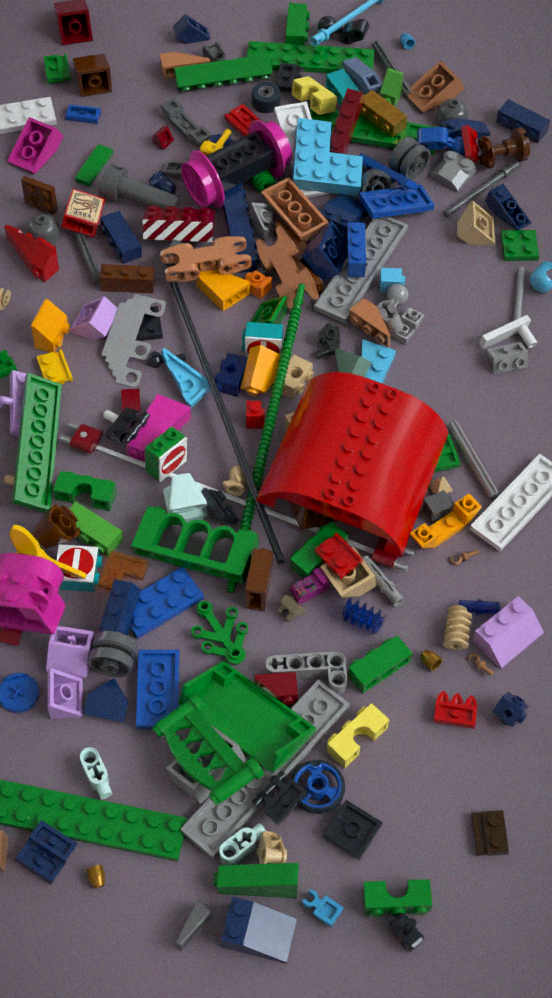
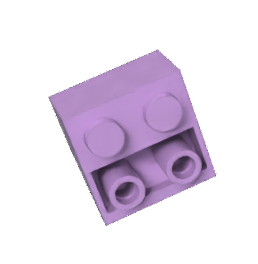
M57 626L54 635H51L49 641L46 672H48L49 668H53L86 679L89 670L87 660L92 650L94 632Z

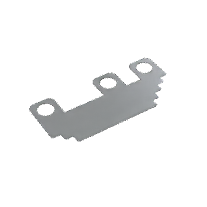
M135 294L133 299H127L126 303H119L101 354L106 356L105 361L110 363L108 368L113 370L112 376H116V383L131 387L139 385L142 372L128 368L126 365L129 357L142 360L148 358L151 345L137 341L136 337L144 314L157 317L162 316L166 307L165 301ZM155 302L160 303L162 309L157 313L150 310L151 304ZM139 345L145 346L147 348L146 354L142 356L137 355L135 352L136 347ZM130 372L136 373L138 377L133 383H129L126 380V375Z

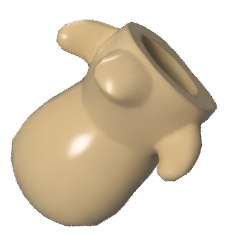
M240 465L231 468L229 480L222 482L226 493L233 496H241L245 491L244 485L247 484Z

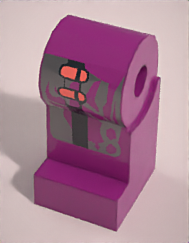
M319 567L313 571V574L292 585L290 592L297 602L302 604L329 590L330 581Z

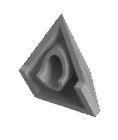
M251 202V226L263 241L267 242L274 219V208L270 204Z

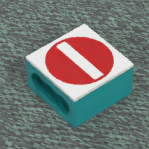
M247 322L246 329L242 331V351H245V360L248 359L250 348L259 345L280 354L283 345V325Z
M59 544L56 561L87 574L85 579L63 573L64 579L59 590L95 592L96 585L100 583L98 567L101 568L103 557L99 555L98 547Z

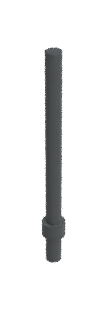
M515 161L508 167L502 168L497 175L443 212L444 216H450L502 178L505 179L510 176L511 172L519 167V163Z

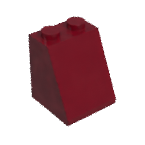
M85 0L54 3L62 45L93 41L89 9Z

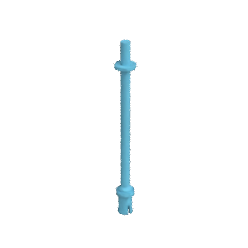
M368 0L329 28L320 29L316 35L310 38V44L316 47L321 42L327 41L331 33L373 4H382L385 0Z

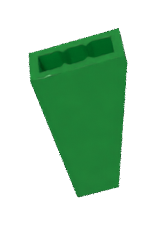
M299 863L219 865L218 873H214L213 886H217V894L296 899Z

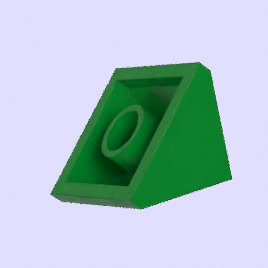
M283 295L262 302L250 322L281 324L287 313V297Z

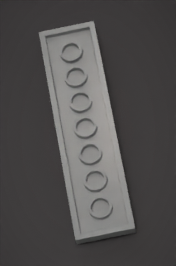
M391 217L374 218L365 230V277H347L346 258L339 274L333 277L314 305V310L346 324L350 317L349 309L361 301L381 271V268H383L405 235L408 225Z

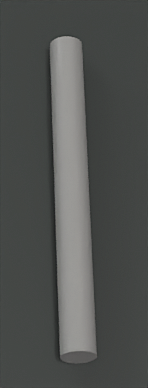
M524 267L518 268L513 321L521 318Z

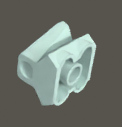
M189 473L172 476L171 485L163 489L168 513L182 515L186 523L195 519L203 520L208 515L206 510L207 501L201 493V484L195 482Z

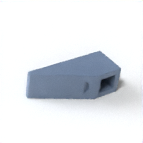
M357 57L342 61L347 73L351 76L354 84H357L360 92H363V95L371 90L379 94L383 84L375 71Z

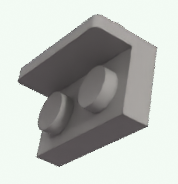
M521 342L486 349L487 356L493 363L494 374L528 367V351Z

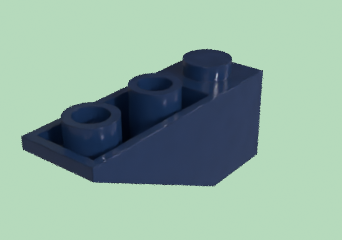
M504 183L489 191L485 202L497 217L517 231L532 223Z

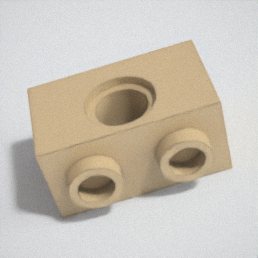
M293 355L289 361L282 394L292 399H295L298 394L300 395L304 390L306 382L313 378V363Z

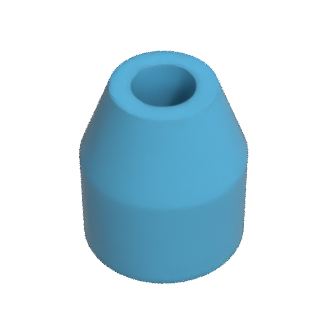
M403 33L400 36L401 44L405 49L414 47L415 40L410 34Z

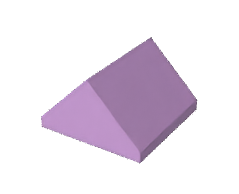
M53 668L48 669V711L50 719L80 718L83 716V678Z

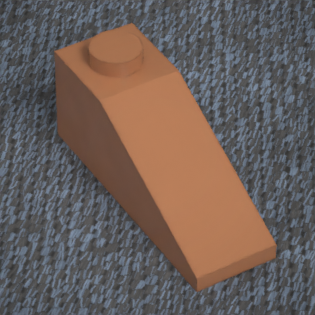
M179 52L160 54V67L163 79L175 78L174 68L210 63V58Z

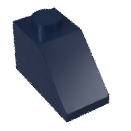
M186 14L173 25L175 37L187 44L211 39L208 28Z

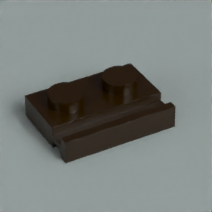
M503 810L482 811L481 813L472 812L476 855H508L509 848Z

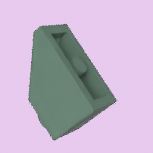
M336 348L335 354L339 372L366 376L371 365L370 361L359 355Z

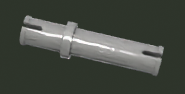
M369 555L364 556L362 559L375 575L376 584L380 587V592L386 595L394 606L400 605L404 601V597L397 591L393 581L388 580Z

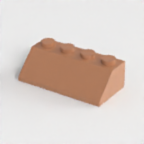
M289 177L261 191L263 197L300 240L311 242L328 224L325 217Z

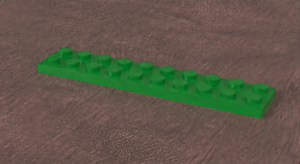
M0 780V825L33 832L42 820L75 841L179 861L184 841V833L180 829L188 821L186 817Z

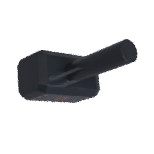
M401 913L389 924V930L406 951L411 953L424 941V937L415 927L417 924L414 918L409 919L405 914Z

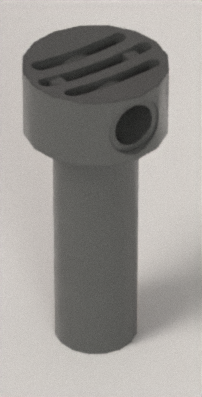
M112 163L105 169L99 186V195L113 201H118L121 196L148 207L157 205L160 208L168 206L178 208L180 202L179 196L129 178L127 169Z

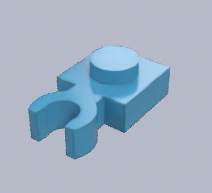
M310 889L309 895L314 900L308 902L306 899H303V906L308 909L314 908L313 916L332 928L343 912L344 907L326 895L322 900L319 899L317 892Z

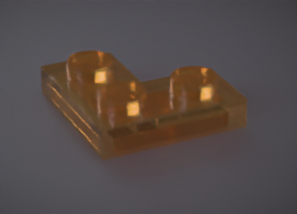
M111 551L98 583L99 588L111 591L114 579L123 580L124 576L143 581L149 566V560Z

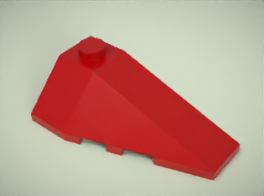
M7 224L4 226L6 238L35 278L46 282L59 271L57 252L54 245L41 237L35 239L30 233L25 235L20 229Z

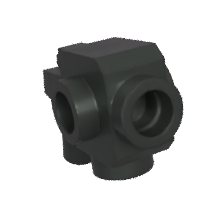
M328 323L322 328V332H318L319 343H323L325 349L315 352L317 359L329 354L331 356L336 355V348L340 349V328L335 323Z

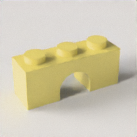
M309 76L293 80L292 95L299 101L311 100L310 109L318 115L335 112L336 95Z
M372 703L367 708L365 706L362 707L353 721L348 720L343 725L342 731L338 734L334 733L327 741V752L344 769L359 756L360 746L353 739L356 735L364 734L375 741L388 729L390 720Z

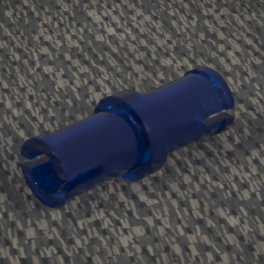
M477 599L476 601L459 600L458 605L467 608V612L476 613V615H481L482 613L497 614L500 611L499 602L482 601V599Z

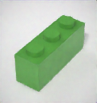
M75 502L70 507V510L77 517V528L80 527V533L77 536L79 540L84 544L88 543L93 547H98L99 554H105L109 557L123 541L122 530L78 502Z

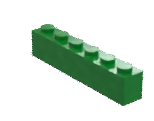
M270 54L174 68L176 88L181 90V92L190 91L191 88L197 87V90L205 89L209 85L220 87L222 83L234 85L244 80V83L254 81L253 79L256 78L266 80L273 74Z

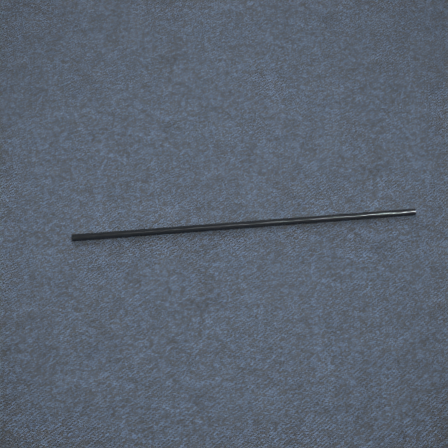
M170 282L277 563L282 564L285 562L264 505L256 501L259 492L177 282Z

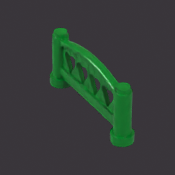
M194 692L187 697L188 700L156 722L152 729L158 738L165 736L168 747L180 767L193 780L211 791L208 796L217 805L218 803H223L252 780H258L265 774L253 757L243 762L201 715L206 710V707ZM191 728L187 739L184 741H180V737L175 735L177 730ZM203 741L198 752L195 754H191V750L186 748L188 743ZM214 754L208 767H202V762L197 761L200 756ZM226 767L219 781H214V776L209 775L212 769Z

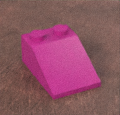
M29 117L7 162L36 174L57 151L64 135L57 128Z

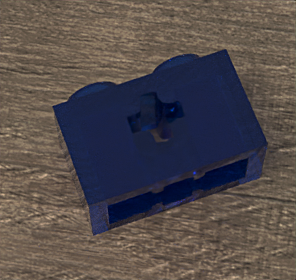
M227 353L226 358L222 359L220 364L221 371L215 376L219 392L238 397L248 357Z

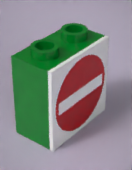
M173 426L145 447V471L159 482L163 481L187 461V437Z

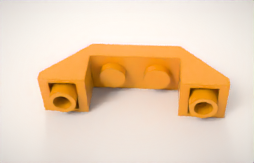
M467 494L454 503L452 512L429 527L426 523L422 524L410 532V536L421 548H436L464 529L482 506L470 494Z

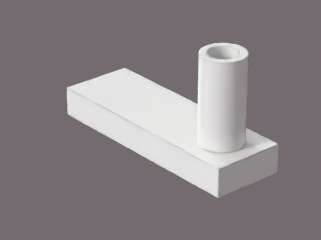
M526 315L484 334L479 345L483 350L519 333L528 348L534 347L538 342L528 329L531 319Z

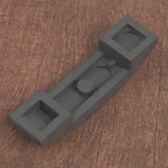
M175 98L160 104L172 125L189 141L201 144L210 139L212 134L205 127H199L183 112V106Z

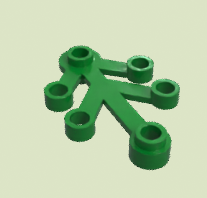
M208 601L199 602L197 604V615L200 618H206L215 633L205 631L201 626L196 625L191 629L192 637L194 639L202 638L220 642L225 646V648L215 647L211 641H205L201 646L202 652L205 655L214 654L226 657V660L232 665L242 663L246 657L242 645L244 637L248 633L247 623H238L236 626L237 637L235 643L233 644L230 640L234 621L238 617L237 608H227V619L223 629L212 613V604ZM207 606L208 608L204 610L201 607ZM235 612V615H229L228 613ZM240 627L246 628L244 631L239 630ZM199 630L201 633L195 634L194 631ZM205 646H210L211 649L206 650V649H204V647H205ZM238 652L239 655L233 656L232 653Z

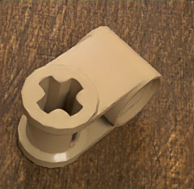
M264 831L262 833L257 849L260 864L286 863L287 850L283 845L280 835L271 831Z

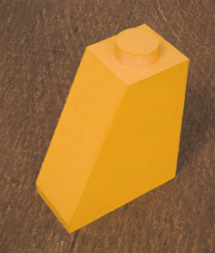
M219 269L199 272L200 275L196 279L197 287L222 311L250 295L249 281L231 274L223 275L219 272Z
M262 345L250 348L240 389L247 391V394L251 396L265 393L276 377L280 354Z

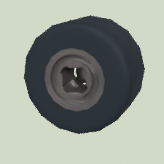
M261 82L253 87L252 106L255 110L261 113L274 112L275 107L280 106L281 92L277 85L271 82Z

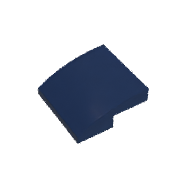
M41 820L29 836L27 843L16 856L15 861L52 884L78 843Z

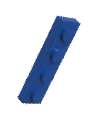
M362 153L359 154V156H363L362 165L366 168L371 169L373 167L386 172L392 182L397 180L399 182L398 185L405 189L408 187L414 189L417 183L369 156Z

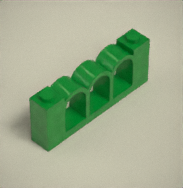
M148 506L131 547L134 554L179 567L183 566V568L244 584L250 569L253 549H257L260 542L258 535L251 530L243 531L239 529L236 533L228 526H220L212 530L211 526L204 520L195 519L186 523V520L180 514H167L166 510L162 507ZM179 525L182 527L174 550L158 546L164 531L169 526ZM196 532H205L208 534L200 557L184 553L191 535ZM224 538L234 541L226 563L209 559L217 541Z

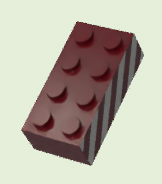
M157 205L146 207L143 217V239L213 241L215 210L210 208L194 209L193 207L176 208L175 206L160 208Z

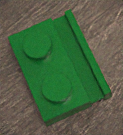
M64 54V56H43L48 84L64 82L66 79L71 81L67 54Z

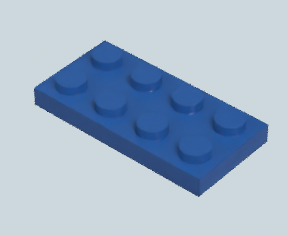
M416 185L414 189L399 187L361 192L359 195L360 201L372 219L432 211L435 206L422 185Z
M183 566L140 591L130 625V630L137 639L204 600V594Z
M138 650L136 729H152L156 722L179 707V650Z

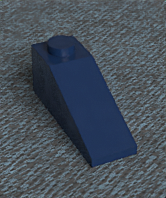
M454 118L442 121L440 126L448 129V137L451 138L462 136L461 127L465 125L476 131L477 139L482 138V136L491 135L486 124L480 121Z

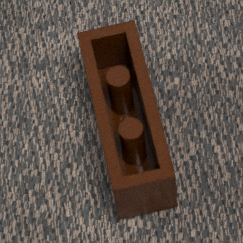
M101 264L99 277L101 291L154 294V266Z

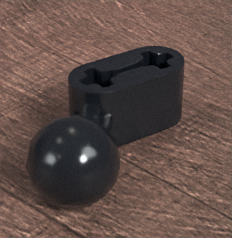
M332 16L322 17L318 22V30L329 28L336 23V20ZM358 19L346 23L344 27H340L330 35L338 34L339 40L343 44H352L364 39L369 29V23L365 19Z

